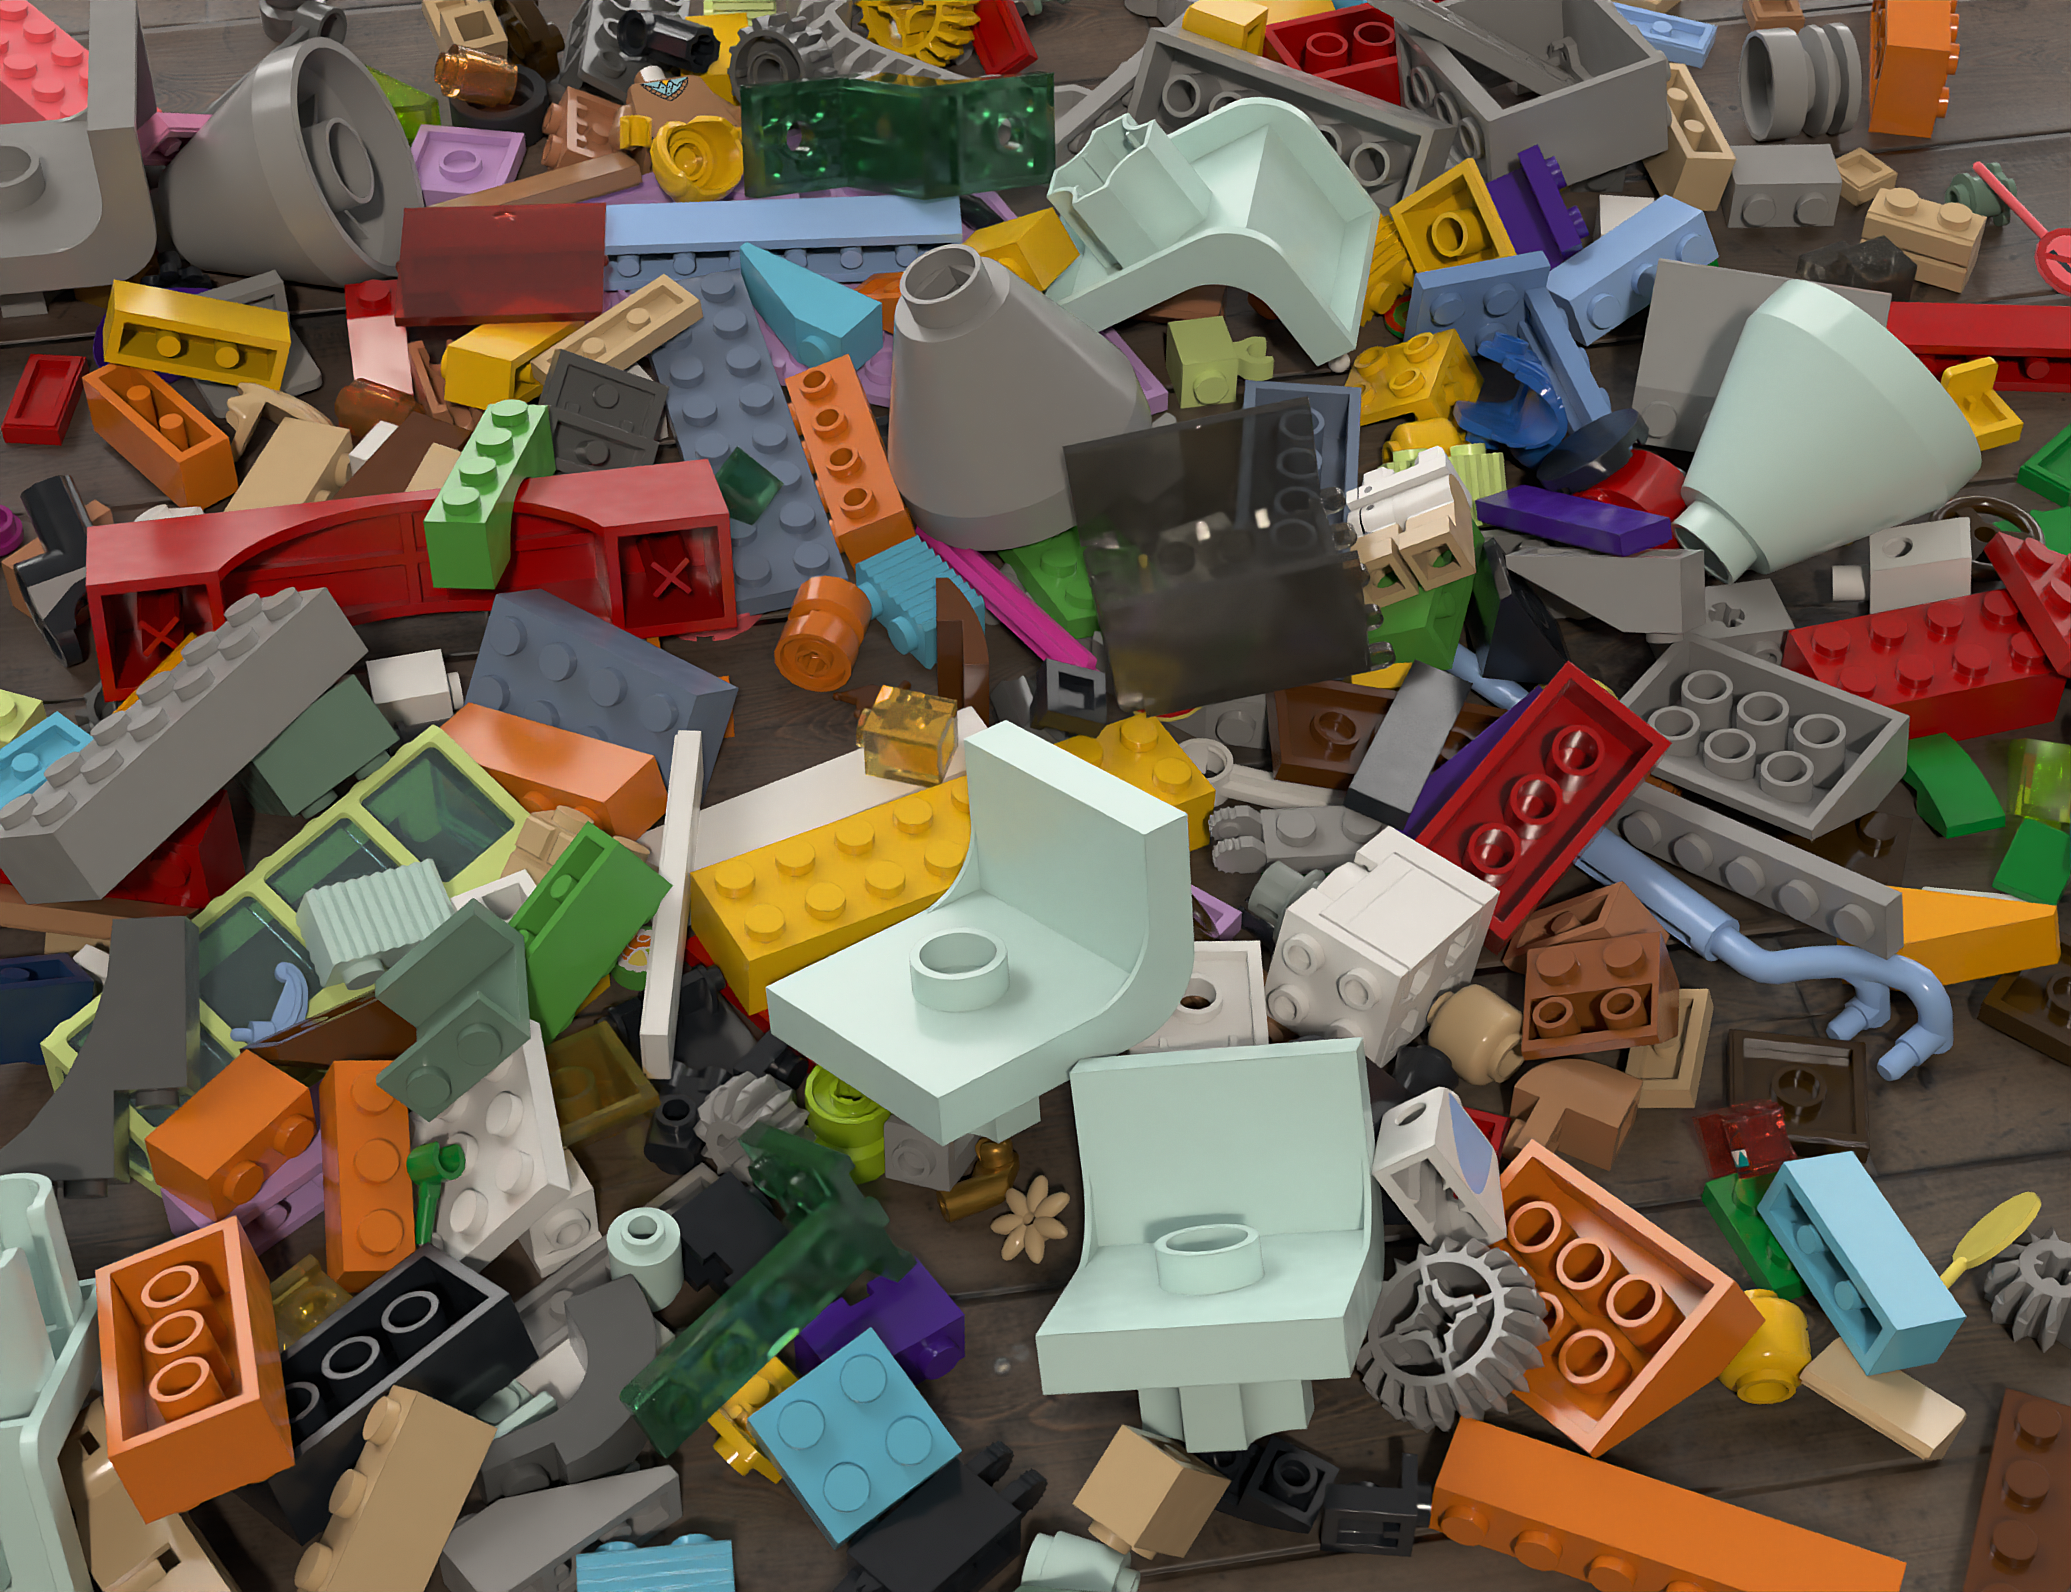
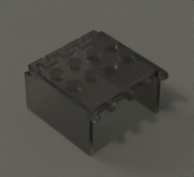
M1308 396L1062 446L1081 547L1088 546L1083 551V560L1120 710L1133 712L1145 709L1146 718L1376 671L1388 668L1394 664L1396 655L1393 646L1389 642L1382 641L1369 644L1368 631L1378 629L1383 624L1384 618L1378 605L1365 604L1363 588L1370 582L1367 566L1360 563L1357 550L1338 553V550L1352 547L1357 542V534L1351 523L1329 524L1327 515L1340 512L1346 505V499L1343 491L1338 487L1320 489L1311 406Z

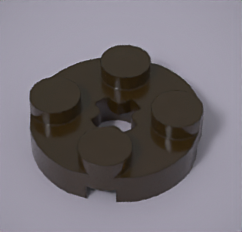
M490 0L497 17H500L504 33L508 39V63L519 64L536 71L545 80L546 84L555 80L560 74L557 54L565 50V43L557 25L552 21L546 23L538 8V0Z

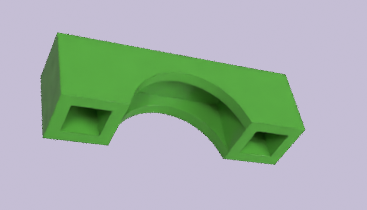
M510 399L497 402L496 404H489L423 521L433 588H496L511 558V519L516 493L521 482L528 478L553 476L556 470L547 405H527L524 401Z

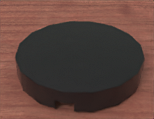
M1633 408L1621 409L1604 415L1580 428L1554 448L1539 465L1536 477L1543 488L1548 491L1564 493L1562 488L1567 487L1571 494L1583 492L1604 481L1624 467L1633 456L1629 447L1635 441L1639 445L1644 446L1647 442L1649 427L1640 413Z

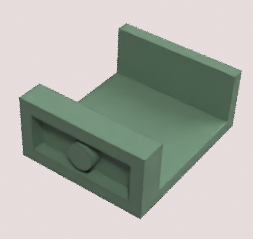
M475 898L467 902L375 981V998L415 1026L417 1033V1042L376 1076V1085L426 1121L431 1122L531 1039L524 936Z

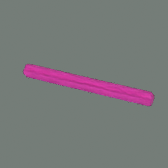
M917 525L915 531L920 536L921 542L925 541L928 548L933 549L935 555H940L942 562H947L949 569L953 568L956 575H961L963 582H968L970 589L974 588L978 596L982 595L985 607L1043 661L1048 658L1099 671L1095 667L1097 658L981 553L970 548H956L937 541L927 535Z

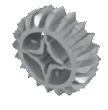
M1446 1236L1438 1253L1431 1247L1419 1243L1417 1260L1410 1264L1394 1258L1397 1273L1389 1281L1382 1280V1289L1356 1360L1357 1369L1364 1375L1363 1382L1366 1384V1390L1377 1402H1383L1382 1407L1396 1420L1400 1419L1403 1423L1409 1421L1416 1429L1423 1430L1426 1433L1437 1425L1442 1431H1447L1454 1435L1461 1416L1466 1419L1473 1418L1483 1422L1485 1411L1491 1407L1508 1414L1505 1397L1513 1389L1530 1393L1528 1381L1523 1375L1526 1370L1545 1367L1542 1361V1354L1536 1347L1551 1340L1548 1334V1327L1542 1321L1548 1314V1311L1545 1308V1301L1538 1294V1290L1534 1286V1279L1524 1267H1518V1264L1509 1253L1501 1251L1498 1247L1491 1250L1485 1243L1479 1242L1474 1237L1463 1247L1459 1241H1454ZM1474 1295H1484V1296L1479 1297V1298H1476ZM1425 1371L1428 1375L1445 1371L1444 1374L1436 1376H1415V1374Z

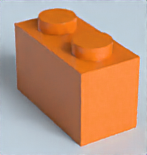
M246 1049L151 1132L144 1141L156 1184L217 1223L228 1216L238 1205L249 1202L257 1194L262 1184L284 1163L303 1153L312 1138L318 1133L309 1088Z

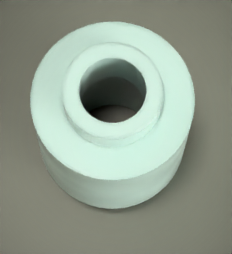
M641 1207L626 1211L612 1222L607 1232L611 1281L628 1274H633L648 1302L651 1312L659 1311L671 1304L684 1282L680 1229L675 1219L660 1209Z
M1058 1531L1055 1537L1042 1533L1037 1534L1025 1562L1021 1585L1094 1592H1138L1141 1573L1140 1571L1130 1569V1552L1125 1555L1108 1545Z

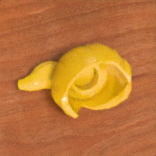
M712 115L696 116L687 124L680 121L666 122L659 128L650 149L652 170L663 191L677 203L719 201L729 195L738 186L744 172L745 154L741 143L747 136L746 130L743 127L736 128L725 118Z

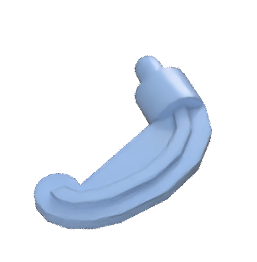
M281 962L274 970L275 978L279 982L285 983L271 1020L250 1021L248 1028L232 1029L230 1037L233 1041L247 1042L249 1045L305 1019L308 1011V987L302 972L294 964Z

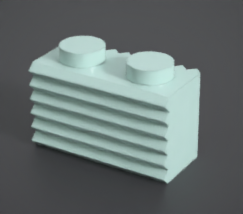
M427 858L421 863L413 862L408 866L401 865L396 869L389 868L383 873L375 872L370 876L363 875L357 880L351 878L344 883L337 882L332 886L325 885L318 890L311 889L304 894L295 917L296 924L301 931V937L305 940L306 949L310 952L311 961L315 965V972L319 975L320 985L326 988L345 983L348 990H358L375 984V981L385 971L389 970L455 912L433 859Z

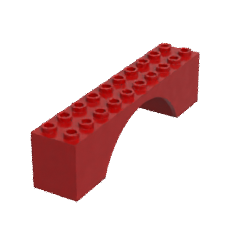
M708 459L524 479L517 490L512 512L510 534L511 558L495 589L433 588L423 521L442 488L87 527L86 591L104 701L126 700L191 632L199 637L208 632H215L228 621L224 613L238 600L257 593L260 598L274 596L278 592L290 587H295L298 592L326 587L352 627L369 622L417 614L491 611L496 594L542 589L640 639L736 628L737 613L729 511Z

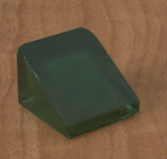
M738 446L714 473L729 511V518L749 525H753L784 484Z

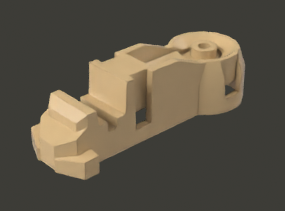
M102 1396L98 1397L81 1410L63 1444L57 1461L68 1501L75 1511L77 1532L86 1566L102 1591L242 1592L188 1511L174 1513L145 1524L108 1459L104 1398Z

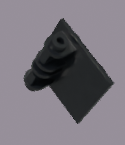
M697 964L692 967L690 972L682 975L673 1060L681 1062L693 1070H701L712 1066L725 1069L733 1075V1067L752 1049L757 1040L719 993V991L726 988V984L720 969L715 964L706 968L702 964ZM644 989L639 991L637 997L616 1007L609 1005L603 1008V1016L594 1020V1024L587 1027L586 1031L649 1118H651L654 1102L647 1093L651 1079H646V1074H643L640 1044Z

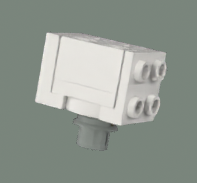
M1390 826L1386 827L1356 852L1355 863L1347 862L1341 865L1327 878L1322 870L1315 869L1304 877L1280 861L1273 863L1263 873L1259 882L1254 887L1248 904V910L1274 926L1273 940L1276 947L1264 987L1267 1016L1301 1037L1307 1035H1318L1324 1039L1363 1037L1365 1056L1380 1068L1386 1065L1397 1055L1400 1049L1406 1047L1429 1026L1427 1024L1428 1013L1441 995L1449 991L1455 994L1461 988L1470 985L1500 891Z

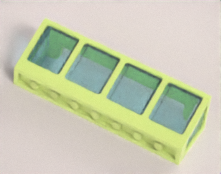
M432 724L412 742L404 744L386 764L366 779L357 782L343 798L322 815L309 821L301 832L271 856L262 859L253 871L222 896L214 898L200 914L191 920L199 927L200 1089L241 1054L240 1048L248 1045L247 1042L233 1041L230 1037L232 1029L248 1028L250 1021L271 1020L285 983L279 982L274 975V970L279 963L288 962L294 964L306 979L308 1011L305 1019L375 989V984L358 990H348L345 983L326 988L320 985V978L315 972V965L311 961L310 952L306 949L305 940L301 937L300 928L296 924L295 916L306 892L311 889L318 890L325 885L332 886L337 882L344 883L351 878L357 880L363 875L370 876L375 872L383 873L389 868L396 869L401 865L408 866L413 862L421 863L427 858L433 859L449 900L452 897L500 879L510 854L516 849L515 843L526 818L531 814L439 727ZM101 994L73 1017L61 1022L40 1043L54 1093L65 1080L92 1028ZM273 1065L308 1088L323 1079L328 1071ZM180 1096V1107L192 1096ZM129 1099V1174L162 1198L160 1191L162 1187L155 1182L144 1139L180 1107L164 1110L136 1109L135 1099Z

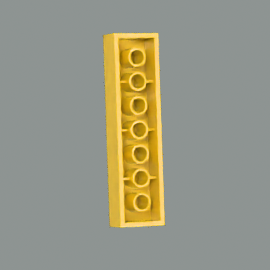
M1151 710L1106 725L1097 738L1078 735L1053 744L1187 813L1189 852L1209 845L1210 832L1208 820H1210V815H1213L1216 790ZM967 775L690 872L691 928L715 965L720 969L723 977L749 1016L768 1009L766 986L919 914L945 894L958 876L966 859L970 844L971 819Z

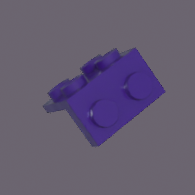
M1537 144L1517 153L1521 168L1492 180L1485 185L1516 254L1520 255L1543 250L1551 266V271L1583 249L1581 239L1589 236V232L1577 205L1567 209L1559 193L1560 189L1567 187V183L1555 156L1545 160Z

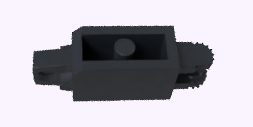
M999 1441L996 1443L992 1442L989 1447L987 1446L983 1452L978 1453L966 1465L955 1458L935 1476L933 1475L906 1495L903 1504L882 1522L872 1521L857 1533L846 1552L848 1574L832 1592H978L1021 1554V1519L1044 1496L1043 1494L1047 1490L1046 1486L1048 1485L1047 1479L1036 1470H1026L1023 1475H1020L1017 1480L1011 1482L1000 1493L996 1492L992 1488L994 1483L999 1482L1000 1478L1005 1476L1007 1470L1010 1469L1009 1466L1013 1462L1012 1458L1014 1457L1013 1451Z

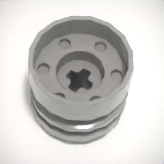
M1841 22L1828 23L1821 28L1817 25H1807L1800 29L1798 36L1795 31L1788 27L1754 30L1747 35L1742 46L1739 62V93L1745 124L1751 136L1760 142L1791 139L1798 136L1801 129L1811 137L1820 136L1826 132L1831 135L1844 134L1852 130L1858 118L1861 104L1862 73L1856 41L1848 26Z

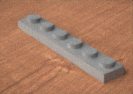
M1645 781L1606 826V828L1627 843L1883 959L1888 960L1904 947L1902 892Z

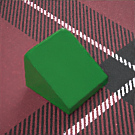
M2031 818L2024 819L1994 878L1992 887L2029 903L2057 906L2071 882L2070 834Z

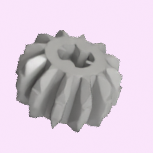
M746 1071L740 1076L732 1077L705 1098V1102L698 1108L701 1119L693 1129L696 1135L706 1143L700 1154L713 1159L718 1166V1176H722L730 1171L745 1187L753 1186L764 1195L770 1190L779 1188L784 1182H790L805 1168L804 1164L812 1158L809 1147L817 1137L804 1124L810 1112L797 1108L792 1101L793 1089L782 1092L778 1089L774 1078L770 1074L758 1079L755 1075Z
M2053 1226L2043 1234L2042 1239L2025 1230L2013 1241V1244L2011 1243L1992 1259L1991 1270L1988 1272L1984 1283V1299L1993 1304L1991 1308L1993 1313L1992 1323L2012 1324L2014 1343L2026 1336L2036 1338L2043 1353L2054 1345L2055 1340L2071 1350V1242L2067 1243L2059 1240Z

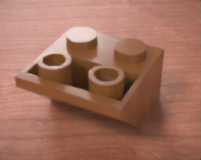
M1661 931L1528 949L1521 1053L1524 1060L1661 1044L1678 1036L1680 984Z

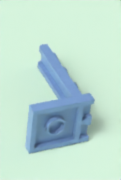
M1543 250L1415 273L1403 342L1409 341L1414 336L1424 332L1435 334L1455 328L1470 356L1474 357L1481 355L1477 352L1481 341H1493L1495 333H1504L1520 338L1529 343L1527 348L1535 352L1538 359L1542 361V366L1547 371L1556 394L1561 397L1568 419L1567 430L1570 435L1594 420L1612 413L1610 399L1606 390L1598 387L1590 372L1586 351L1582 347H1577L1569 331L1568 318L1564 309L1561 307L1557 308L1546 287L1551 266Z

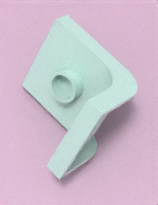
M1267 97L1245 98L1234 101L1169 135H1166L1154 119L1145 124L1138 125L1132 116L1126 113L1093 130L1083 149L1069 162L1054 170L1047 198L1060 213L1059 219L1080 256L1044 291L1040 292L1096 332H1100L1188 289L1202 285L1218 284L1243 289L1264 301L1317 366L1356 349L1381 210L1314 122L1295 106Z
M1007 720L964 739L971 837L964 864L945 894L919 914L766 986L771 1034L941 1146H945L968 1133L989 1138L998 1144L1040 1122L1039 1096L1070 1080L1069 1073L1080 1059L1116 1056L1146 1040L1165 1024L1185 994L1194 964V930L1187 813Z
M1363 1037L1080 1059L1069 1074L1084 1187V1243L1077 1271L1035 1335L1043 1395L1138 1390L1143 1431L1182 1440L1186 1443L1187 1453L1247 1450L1253 1441L1263 1436L1286 1430L1307 1429L1314 1411L1311 1380L1350 1378L1378 1301L1384 1276L1383 1210L1380 1183L1372 1174L1376 1146Z

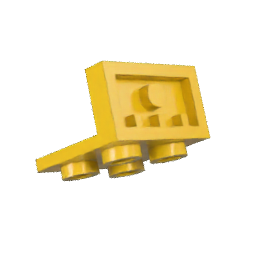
M1453 328L1435 334L1424 332L1403 343L1385 348L1375 346L1363 351L1355 358L1345 387L1362 388L1360 426L1414 412L1415 421L1435 417L1446 418L1452 422L1460 434L1465 433L1466 430L1458 426L1453 415L1455 403L1460 400L1476 403L1484 379L1456 329Z

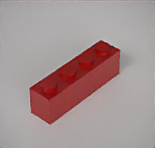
M1891 302L1886 329L1900 340L1940 383L1945 369L1985 357H1992L1998 364L1993 385L1994 391L2071 393V306Z

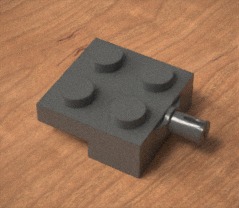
M555 349L538 405L548 406L556 466L554 475L653 465L660 443L654 441L669 386L563 349Z

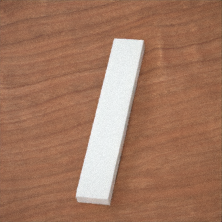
M678 730V735H675L659 866V875L673 886L660 902L659 909L653 917L640 1027L643 1074H646V1079H671L690 907V872L694 870L704 779L701 731Z

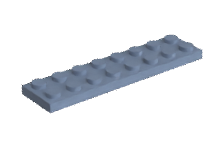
M740 269L713 272L707 275L675 281L700 300L703 318L647 355L656 382L669 386L665 400V409L681 461L709 460L729 511L737 615L750 612V616L790 608L801 584L812 577L826 575L849 581ZM641 288L631 289L630 295L637 292Z

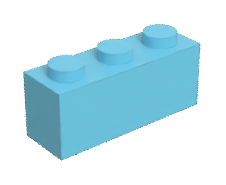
M1853 1151L1783 1162L1759 1203L1757 1210L1865 1374L1871 1376L1936 1363L1967 1316Z

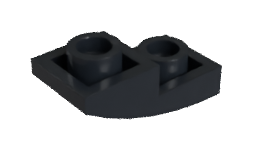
M1274 1435L1271 1436L1266 1448L1252 1442L1247 1450L1193 1453L1231 1480L1214 1510L1259 1525L1303 1534L1310 1533L1321 1510L1326 1483L1333 1484L1340 1468Z

